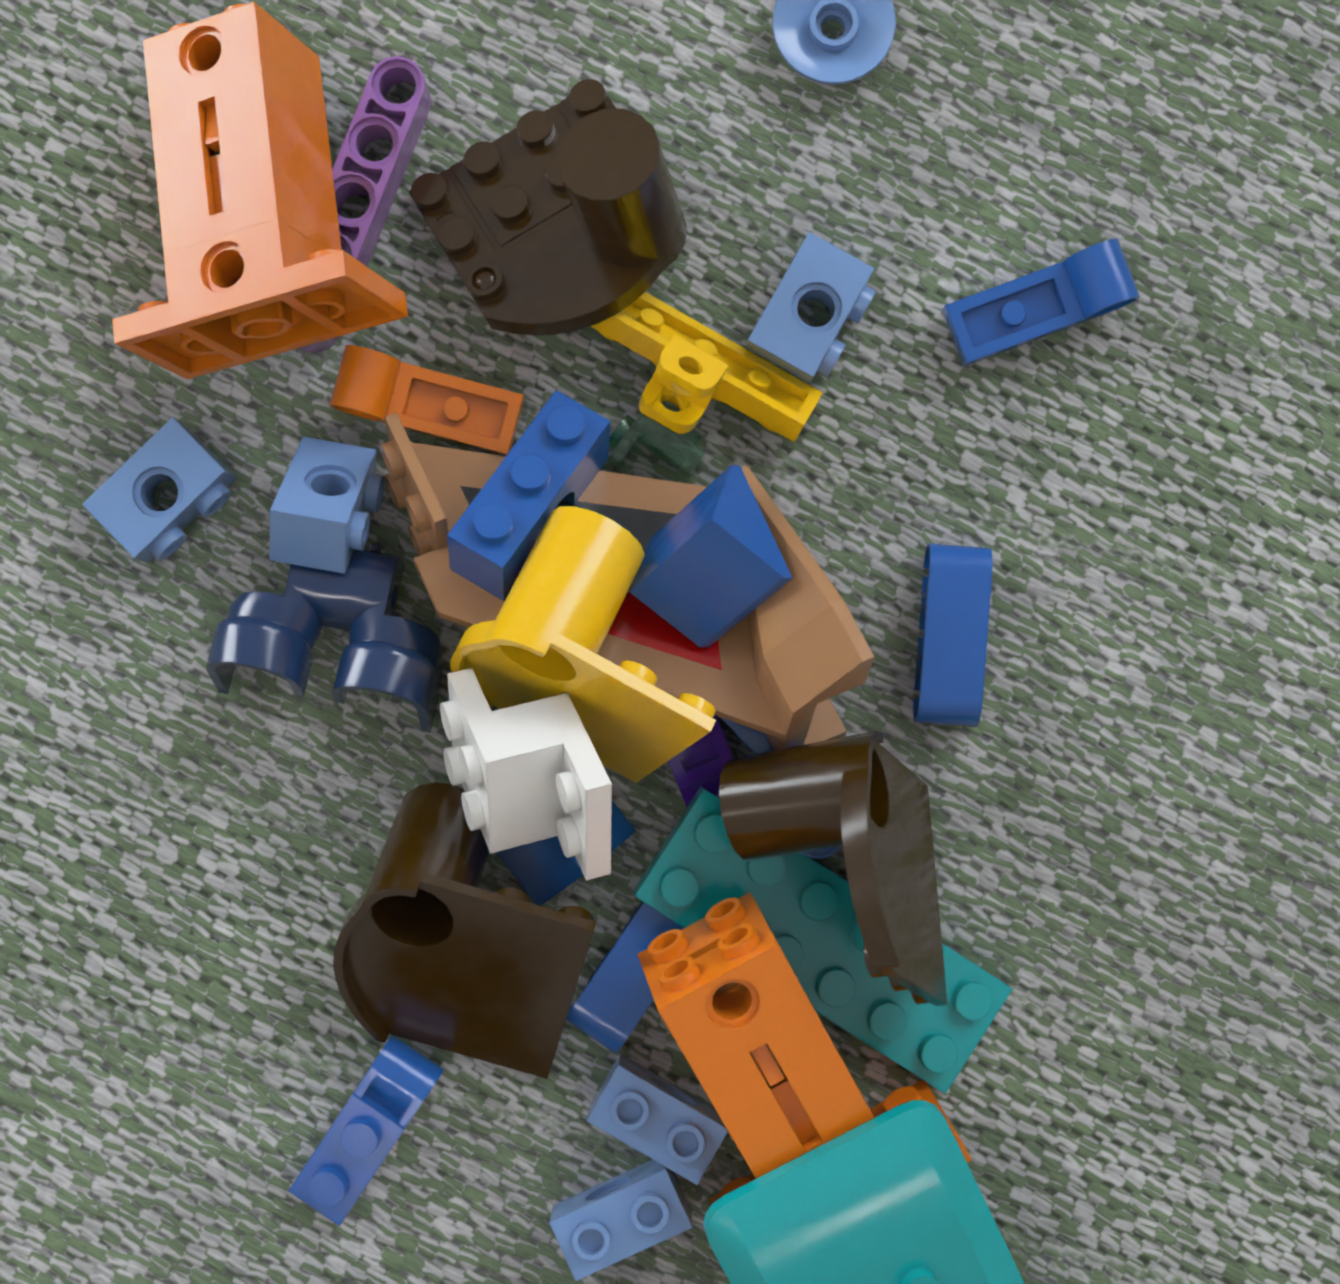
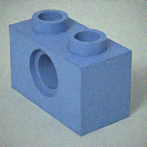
M808 232L748 338L746 349L809 385L817 372L828 377L846 344L836 339L847 318L858 324L876 293L874 289L866 286L874 268L813 233ZM807 300H818L828 307L831 320L824 326H809L799 317L798 306Z
M172 417L82 505L133 558L148 563L154 557L162 561L172 555L184 543L187 535L182 530L199 514L204 518L211 516L227 502L232 494L227 487L237 477L187 425ZM174 480L178 488L176 502L171 508L165 511H158L153 503V494L156 487L163 481Z
M302 437L270 508L269 560L345 574L354 549L361 551L365 549L370 529L369 512L378 513L383 499L385 478L384 476L375 475L376 449Z
M622 1054L618 1056L591 1103L587 1116V1122L696 1185L700 1182L728 1133L715 1108Z
M651 1160L553 1205L549 1223L575 1281H578L691 1229L692 1210L675 1172Z

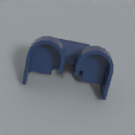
M372 544L371 550L364 549L361 551L354 549L345 574L291 564L285 595L259 591L244 592L239 595L230 606L227 619L222 620L216 628L206 670L219 693H229L235 666H243L276 675L291 685L295 695L304 696L313 662L311 650L322 627L349 631V644L344 648L340 657L332 690L334 701L344 704L348 690H368L392 695L412 704L417 709L421 730L431 733L442 682L443 650L438 635L431 629L417 622L393 616L405 568L403 558L397 555L381 553V547L378 544Z

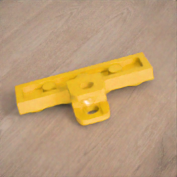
M644 292L634 303L618 314L590 326L605 338L617 341L652 361L656 366V370L640 397L639 410L642 414L678 434L688 433L697 425L713 398L756 420L765 429L779 433L795 442L823 392L647 292ZM661 402H670L676 405L680 411H671L664 407Z

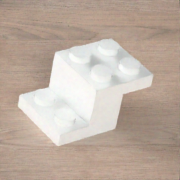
M473 668L448 673L449 701L440 703V714L446 736L449 741H452V747L443 749V757L447 775L452 786L462 784L465 791L462 793L461 799L464 815L470 830H481L490 854L558 836L564 855L567 858L576 857L586 881L611 874L612 783L568 693L491 711Z

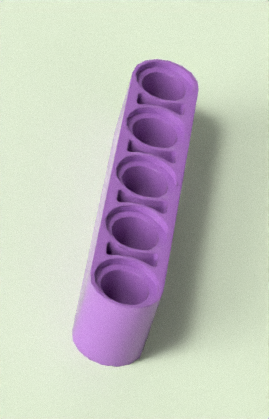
M393 56L385 58L376 64L369 76L332 168L341 248L365 266L369 264L429 114L432 101L422 71L415 62L406 57ZM398 83H411L416 87L411 99L405 103L395 104L386 100L390 88ZM382 138L393 142L391 152L383 160L369 161L363 158L365 148L373 140ZM364 195L370 198L369 208L359 218L348 219L341 216L342 205L351 196ZM339 337L300 347V349L311 353L326 351L335 344Z

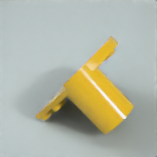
M560 506L549 514L496 619L472 625L464 632L451 657L450 668L452 673L473 668L490 709H492L493 705L503 709L568 693L602 765L637 783L710 733L716 722L713 719L716 709L711 703L699 696L682 693L677 699L655 686L658 680L656 674L642 664L633 661H622L620 666L598 655L643 562L645 553L639 541L615 521L591 510L575 506Z

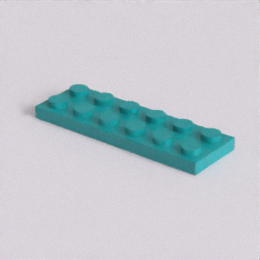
M700 786L633 889L632 893L634 896L686 928L704 918L707 911L716 903L727 898H740L751 892L817 1013L946 1094L1013 989L944 943H942L948 1005L934 1006L931 1003L918 1005L913 1000L910 990L894 991L887 976L872 978L865 964L864 941L858 925L848 881L813 858L803 855L802 852L753 861L743 860L735 852L727 836L721 814L720 798Z

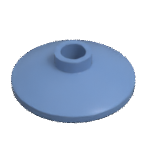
M776 0L772 28L774 40L781 56L794 71L817 83L838 85L865 77L883 61L894 38L896 15L892 0ZM830 20L839 22L844 30L843 35L836 39L827 38L821 31L823 23Z

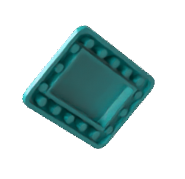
M912 1100L900 1104L727 1193L712 1203L704 1217L703 1227L707 1240L730 1284H1025L945 1117L936 1105L924 1100Z

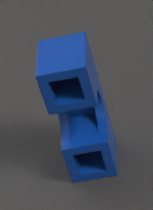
M555 390L447 534L450 570L505 601L551 511L557 507L562 499L575 505L607 461L609 455L610 420Z

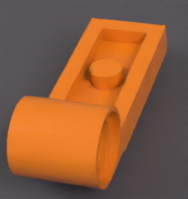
M346 345L329 406L354 416L384 424L386 416L397 412L405 430L507 456L513 445L525 397L523 394L403 363L393 356L376 350Z

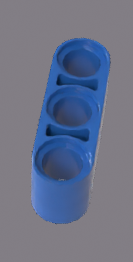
M927 544L924 568L929 569V576H923L919 629L925 631L924 638L918 637L914 690L920 691L919 699H913L914 722L977 727L979 724L983 702L993 558L991 548Z
M642 901L623 928V933L611 951L607 952L588 980L584 991L569 1008L566 1020L616 1054L654 1000L637 954L646 950L651 941L660 934L673 929L682 930L684 927Z

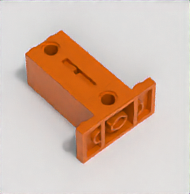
M255 2L231 5L222 13L193 23H180L172 26L165 33L144 39V57L168 301L146 302L138 307L137 312L112 319L114 344L188 380L408 317L405 292L341 248L319 56Z
M751 892L740 898H727L716 903L707 911L704 918L682 930L673 929L660 934L651 941L646 950L637 954L659 1014L753 1173L748 1177L737 1178L726 1184L719 1193L708 1198L710 1206L727 1193L894 1107L912 1100H924L936 1105L945 1117L966 1162L968 1163L972 1160L926 1081L921 1080L912 1086L896 1089L886 1097L885 1101L872 1108L869 1107Z

